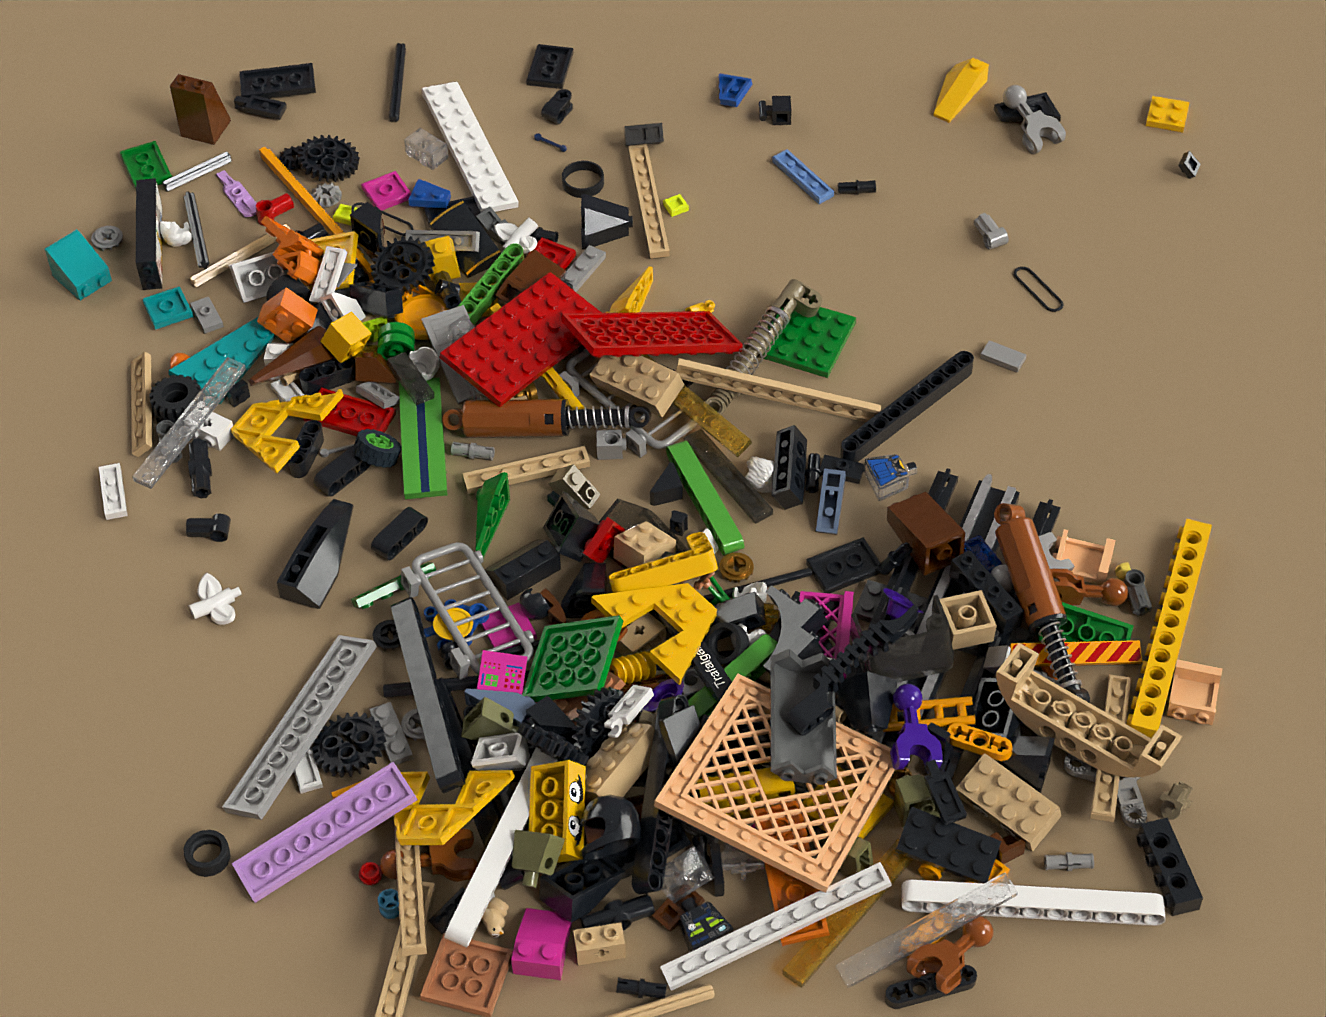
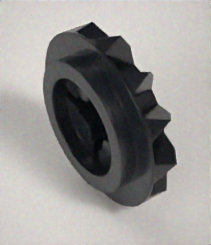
M300 145L297 147L291 146L289 149L284 148V152H280L279 160L286 168H301L297 160Z
M385 620L379 623L373 630V641L377 647H382L384 651L386 649L394 651L396 647H401L394 620ZM388 631H391L393 635V640L389 639Z

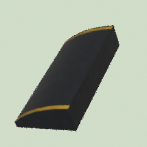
M463 200L441 212L429 223L432 230L480 232L479 252L455 251L458 266L467 278L489 269L501 255L500 250Z

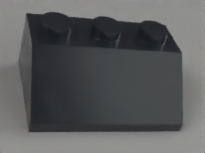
M536 539L484 570L494 586L508 601L561 570L560 554L548 540Z

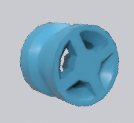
M386 889L378 896L379 911L384 918L395 919L399 917L398 891L395 889Z

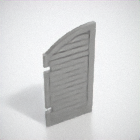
M464 305L421 319L437 356H440V352L474 328L473 325L467 326L465 323L470 321V317ZM439 358V362L458 404L471 399L480 392Z

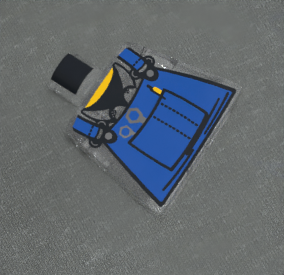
M898 454L865 458L864 473L878 501H882L906 490L909 486V476L917 474V466L915 462L903 464Z

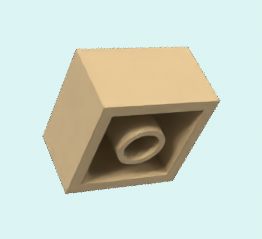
M647 521L614 536V559L628 568L675 555L676 540Z
M982 590L939 599L936 615L950 650L994 641L997 625Z

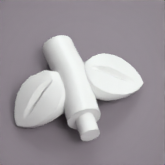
M527 218L519 227L512 223L494 225L496 235L502 242H505L504 250L508 245L517 243L522 246L525 254L531 252L537 246L536 238L530 235L539 226L531 218Z
M205 573L197 588V594L201 601L188 605L194 619L210 614L214 623L219 625L229 624L235 619V610L229 604L235 602V597L242 595L239 587L232 590L228 587L222 591L219 581L212 575Z

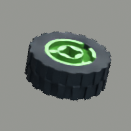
M365 429L358 432L353 445V452L362 461L370 465L386 468L395 466L402 446L397 439L389 434L374 429Z

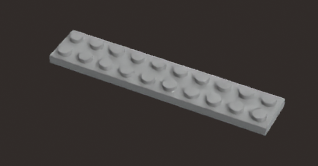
M338 635L222 806L226 813L259 820L263 819L377 647L373 640Z

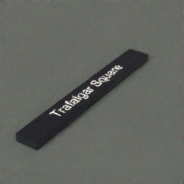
M657 612V614L659 615V617L661 618V620L663 621L671 635L674 637L675 635L679 634V632ZM702 640L696 656L691 661V665L716 702L719 703L732 681L705 641ZM751 709L747 710L748 715H750ZM743 713L740 714L738 719L744 717Z

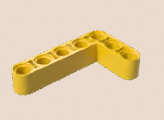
M704 532L690 534L686 537L689 551L612 573L608 577L612 592L668 586L712 573L718 569L713 547Z

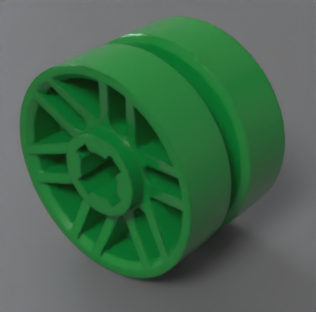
M390 322L383 325L378 331L377 353L381 354L390 365H404L411 361L408 355L411 351H414V330L409 325L401 322Z

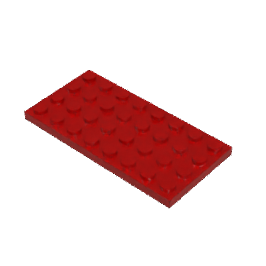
M550 272L440 352L439 358L498 407H501L582 345L561 322L562 314L602 312Z
M710 311L562 314L561 322L588 352L598 358L604 355H612L614 357L632 355L638 357L641 354H650L652 356H659L660 354L676 356L679 353H687L689 355L706 353L713 355L717 352L733 354L734 352H742L740 349L743 348V344Z

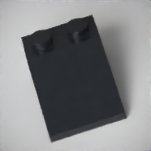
M563 491L543 529L559 554L581 562L583 557L586 556L583 553L585 544L590 538L595 536L600 523L594 515Z
M981 678L971 715H975V724L968 726L1010 739L1021 723V720L1006 703L997 684V679ZM982 738L975 739V741H985Z
M606 857L598 860H585L583 858L581 860L569 861L556 868L551 876H540L539 900L572 923L589 914L625 876L626 871Z

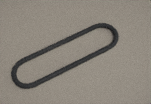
M355 203L351 208V212H354L356 206L363 205L364 203ZM380 210L382 214L409 225L411 230H414L413 225L408 221ZM384 225L385 229L398 235L406 236V233H401Z
M1021 266L1015 269V278L1047 310L1057 312L1063 308V301L1030 268ZM1021 269L1028 270L1060 302V307L1056 309L1048 307L1017 276V271Z

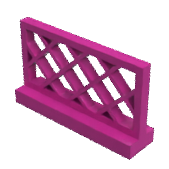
M800 591V602L805 598L814 599L828 614L825 616L826 619L832 618L837 623V626L831 631L823 625L821 629L826 634L818 642L823 649L824 655L836 660L837 654L841 651L844 653L845 647L849 645L854 592L845 591L844 595ZM829 601H838L839 607L831 612L825 604ZM828 638L835 643V646L829 651L821 644Z

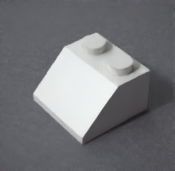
M519 733L479 738L471 762L472 767L478 771L521 770L526 768L530 758L526 738Z

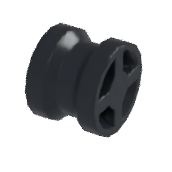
M448 642L439 649V654L444 659L443 664L446 669H453L450 665V652L452 649L458 648L456 642Z

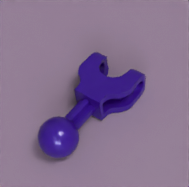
M903 684L893 694L894 705L899 711L903 712L905 724L899 731L898 739L890 750L892 766L894 769L904 770V767L910 760V755H916L923 760L925 766L926 762L935 759L940 769L942 764L941 743L935 736L930 734L927 724L918 723L917 710L922 704L923 697L920 689L913 684Z

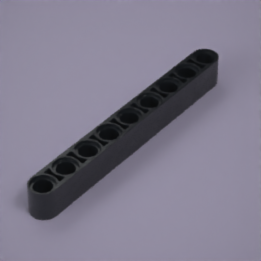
M968 351L958 352L846 437L841 443L840 458L859 462L972 374L973 354Z
M681 694L662 699L658 704L640 821L641 839L636 847L631 880L632 889L639 895L660 891L664 884L673 816L654 807V802L675 769L658 721L689 706L687 698Z

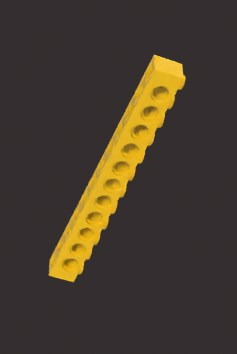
M1186 519L1185 526H1180L1177 539L1181 540L1180 543L1175 542L1172 554L1176 555V559H1171L1168 571L1172 572L1171 576L1166 575L1163 588H1166L1167 592H1162L1159 605H1163L1162 610L1157 609L1154 621L1158 622L1157 627H1152L1150 634L1153 644L1148 643L1145 656L1149 657L1148 661L1143 660L1140 673L1144 674L1143 679L1138 678L1135 690L1139 692V696L1133 697L1130 709L1134 710V714L1128 715L1126 723L1151 739L1161 723L1212 527L1211 524Z

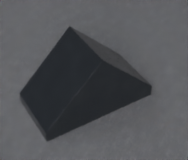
M670 462L650 490V505L656 506L683 499V486L674 463Z

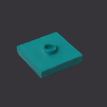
M180 286L142 299L155 330L193 317L192 310Z

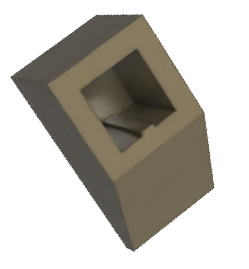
M574 464L560 468L548 483L560 496L563 491L568 493L585 509H590L600 496L596 488Z

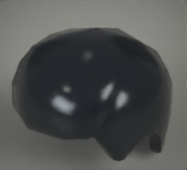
M530 588L520 595L521 609L530 619L541 620L548 616V610L551 608L540 593L531 594L533 589Z

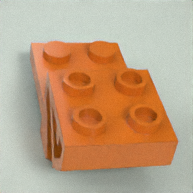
M265 216L261 221L266 227L265 231L273 237L276 236V241L280 244L272 254L278 260L277 264L285 270L288 269L287 274L295 280L300 278V281L310 287L312 284L314 286L322 262L317 258L323 255L324 250L312 240Z

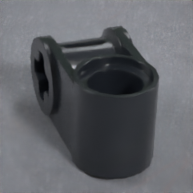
M567 89L558 90L544 104L541 116L554 123H562L564 118L573 110V104L570 101L572 98L571 92Z

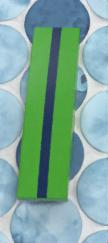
M440 377L432 378L428 381L422 379L399 381L405 499L447 496Z

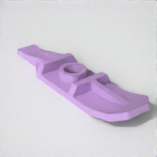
M225 170L217 173V177L224 185V193L244 217L256 215L257 203L239 181L233 180Z

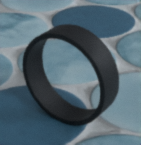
M591 161L573 162L566 166L562 172L563 189L569 195L581 198V194L594 196L604 187V172L598 164ZM580 170L592 171L601 178L596 185L589 188H576L565 181L571 173Z

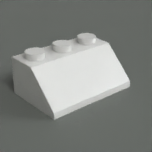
M274 252L229 265L243 303L266 296L270 285L278 277L287 274L289 271L277 264L278 260L272 255Z

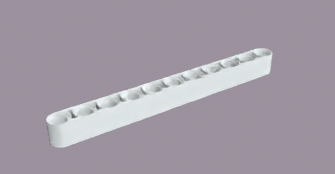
M537 747L446 930L445 939L466 948L513 854L515 830L524 831L529 821L531 766L557 762L556 758L542 753L541 749Z
M907 880L902 883V908L909 912L935 913L937 910H940L941 914H958L960 911H965V915L1135 925H1160L1166 921L1164 897L1156 893L928 880Z

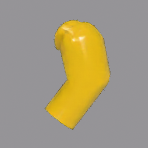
M707 300L705 303L701 302L687 307L685 311H710L712 313L715 304L713 301Z

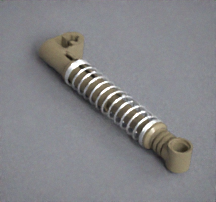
M791 279L775 303L766 309V314H763L762 320L758 321L759 326H755L754 331L750 332L751 337L746 338L747 343H743V349H740L745 351L744 355L738 352L739 354L734 356L735 360L730 361L731 366H727L726 369L731 367L733 371L745 374L748 371L750 375H753L755 369L759 367V364L767 355V352L770 351L771 346L774 345L775 340L778 339L782 330L789 323L791 313L795 310L805 317L815 316L822 303L821 295L801 281ZM736 356H740L741 359L737 361ZM732 362H737V365L734 367ZM716 387L711 396L705 401L700 413L701 419L707 424H716L731 401L736 399L740 393ZM709 409L715 410L716 413L710 412Z

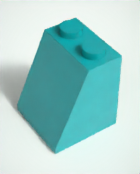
M77 229L45 248L52 276L80 301L112 281L109 267Z

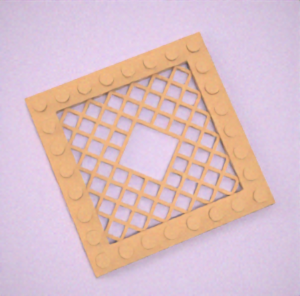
M737 674L654 802V807L826 893L896 770L892 766L891 748L836 722V749L841 750L843 757L836 758V762H846L849 770L839 772L837 768V781L840 786L829 788L826 783L823 784V790L814 791L811 783H805L809 791L807 793L767 800L753 765L771 762V756L766 757L763 751L764 748L771 747V742L761 744L758 739V735L768 734L771 740V728L767 721L771 719V689ZM758 709L760 716L750 718L747 710ZM743 713L745 719L737 720L740 714ZM763 721L766 729L755 731L752 723ZM747 724L750 732L739 733L737 725ZM731 728H733L735 734L727 736ZM753 737L756 745L745 746L742 738ZM737 739L740 748L729 749L726 741ZM722 744L725 750L717 752ZM758 750L761 758L751 760L748 751ZM743 753L746 761L735 762L732 754ZM727 755L730 764L719 765L716 757ZM712 759L714 767L706 768ZM861 760L864 767L854 769L851 761ZM748 766L751 774L740 776L737 768ZM733 769L735 777L725 779L722 770ZM717 771L720 780L709 782L706 773ZM865 773L860 782L857 774ZM852 775L855 783L845 785L841 777ZM702 776L704 783L696 784ZM753 779L756 788L746 789L743 781ZM738 782L741 790L730 792L727 784ZM722 785L725 793L714 795L711 787ZM707 788L709 796L698 798L696 790ZM856 789L850 798L847 790ZM842 791L846 800L835 802L832 793ZM759 793L762 801L751 803L748 794ZM827 794L830 803L820 805L816 796ZM744 796L746 804L736 806L732 797ZM811 797L815 806L804 808L801 799ZM728 799L731 807L720 809L716 800ZM796 800L799 809L788 810L785 802ZM712 801L714 808L705 803ZM780 803L784 812L772 813L769 805ZM847 805L841 815L838 807ZM765 806L768 815L757 817L754 808ZM833 808L836 816L825 818L822 810ZM749 809L752 818L741 820L738 811ZM817 811L820 819L810 821L807 813ZM733 812L735 818H733V817H731V816H729V815H727V814H725V813ZM802 814L805 822L794 824L791 816ZM786 817L789 825L778 827L775 819ZM770 820L773 829L762 830L759 822ZM837 822L831 832L828 823ZM755 823L757 830L746 824ZM823 824L826 833L816 835L812 826ZM808 828L811 836L800 838L796 829ZM792 831L795 839L784 841L781 832ZM770 834H776L778 840H776V839H774V838H772V837H770V836H768V835H770ZM827 839L823 848L821 849L818 840ZM813 841L816 850L806 852L802 843ZM797 844L800 851H798V850H796V849H794V848H792V847H790V846Z

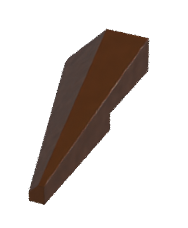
M316 326L248 380L250 386L296 374L304 369L336 359L321 343L327 330L321 326Z

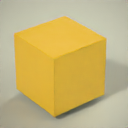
M350 312L330 323L321 343L342 363L361 352L372 333L353 312Z

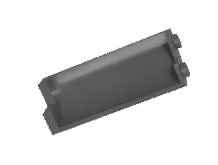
M791 649L771 656V772L784 781L823 785L827 781L837 779L835 693L830 690L827 694V701L834 706V711L807 735L802 736L786 720L789 711L816 690L813 688V676L817 673L820 675L821 668L823 666L828 667L830 661L823 653L802 660Z

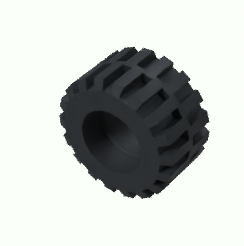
M171 375L169 378H162L161 382L155 383L156 387H152L149 395L155 420L157 422L169 420L174 423L176 430L181 427L185 428L184 421L199 405L205 407L200 385L189 376Z

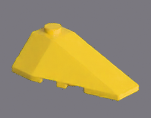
M970 58L956 64L945 77L933 116L950 123L987 82L989 64L975 58Z
M649 266L612 304L610 311L606 313L640 312L653 282V267Z

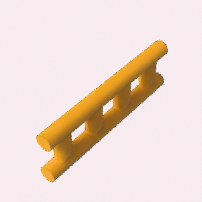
M972 696L922 700V704L917 710L918 723L927 724V727L930 723H934L939 727H948L953 723L975 724V715L967 716L966 706L973 705ZM894 703L888 728L884 729L883 732L900 731L905 724L904 721L898 722L897 712L900 711L895 707ZM957 707L958 717L944 718L943 708ZM934 709L935 719L921 720L920 710Z

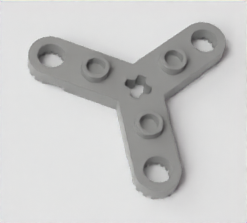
M1068 754L1064 762L1065 771L1072 776L1095 782L1097 769ZM1078 761L1082 766L1075 768L1072 765L1070 766V762ZM1124 777L1123 780H1119L1117 804L1123 822L1130 828H1140L1141 823H1145L1147 819V812L1136 782L1141 777ZM1135 812L1141 816V819H1136L1135 821V819L1132 820L1128 815Z

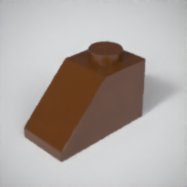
M363 350L362 353L356 356V381L397 383L400 379V374L381 354L374 353L373 350Z

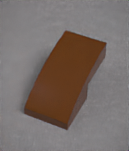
M546 588L542 590L540 594L551 608L548 610L549 624L567 623L564 611L557 599Z
M686 883L671 900L667 898L652 916L671 932L679 926V918L685 913L681 907V903L684 900L692 897L698 906L703 904L705 900Z

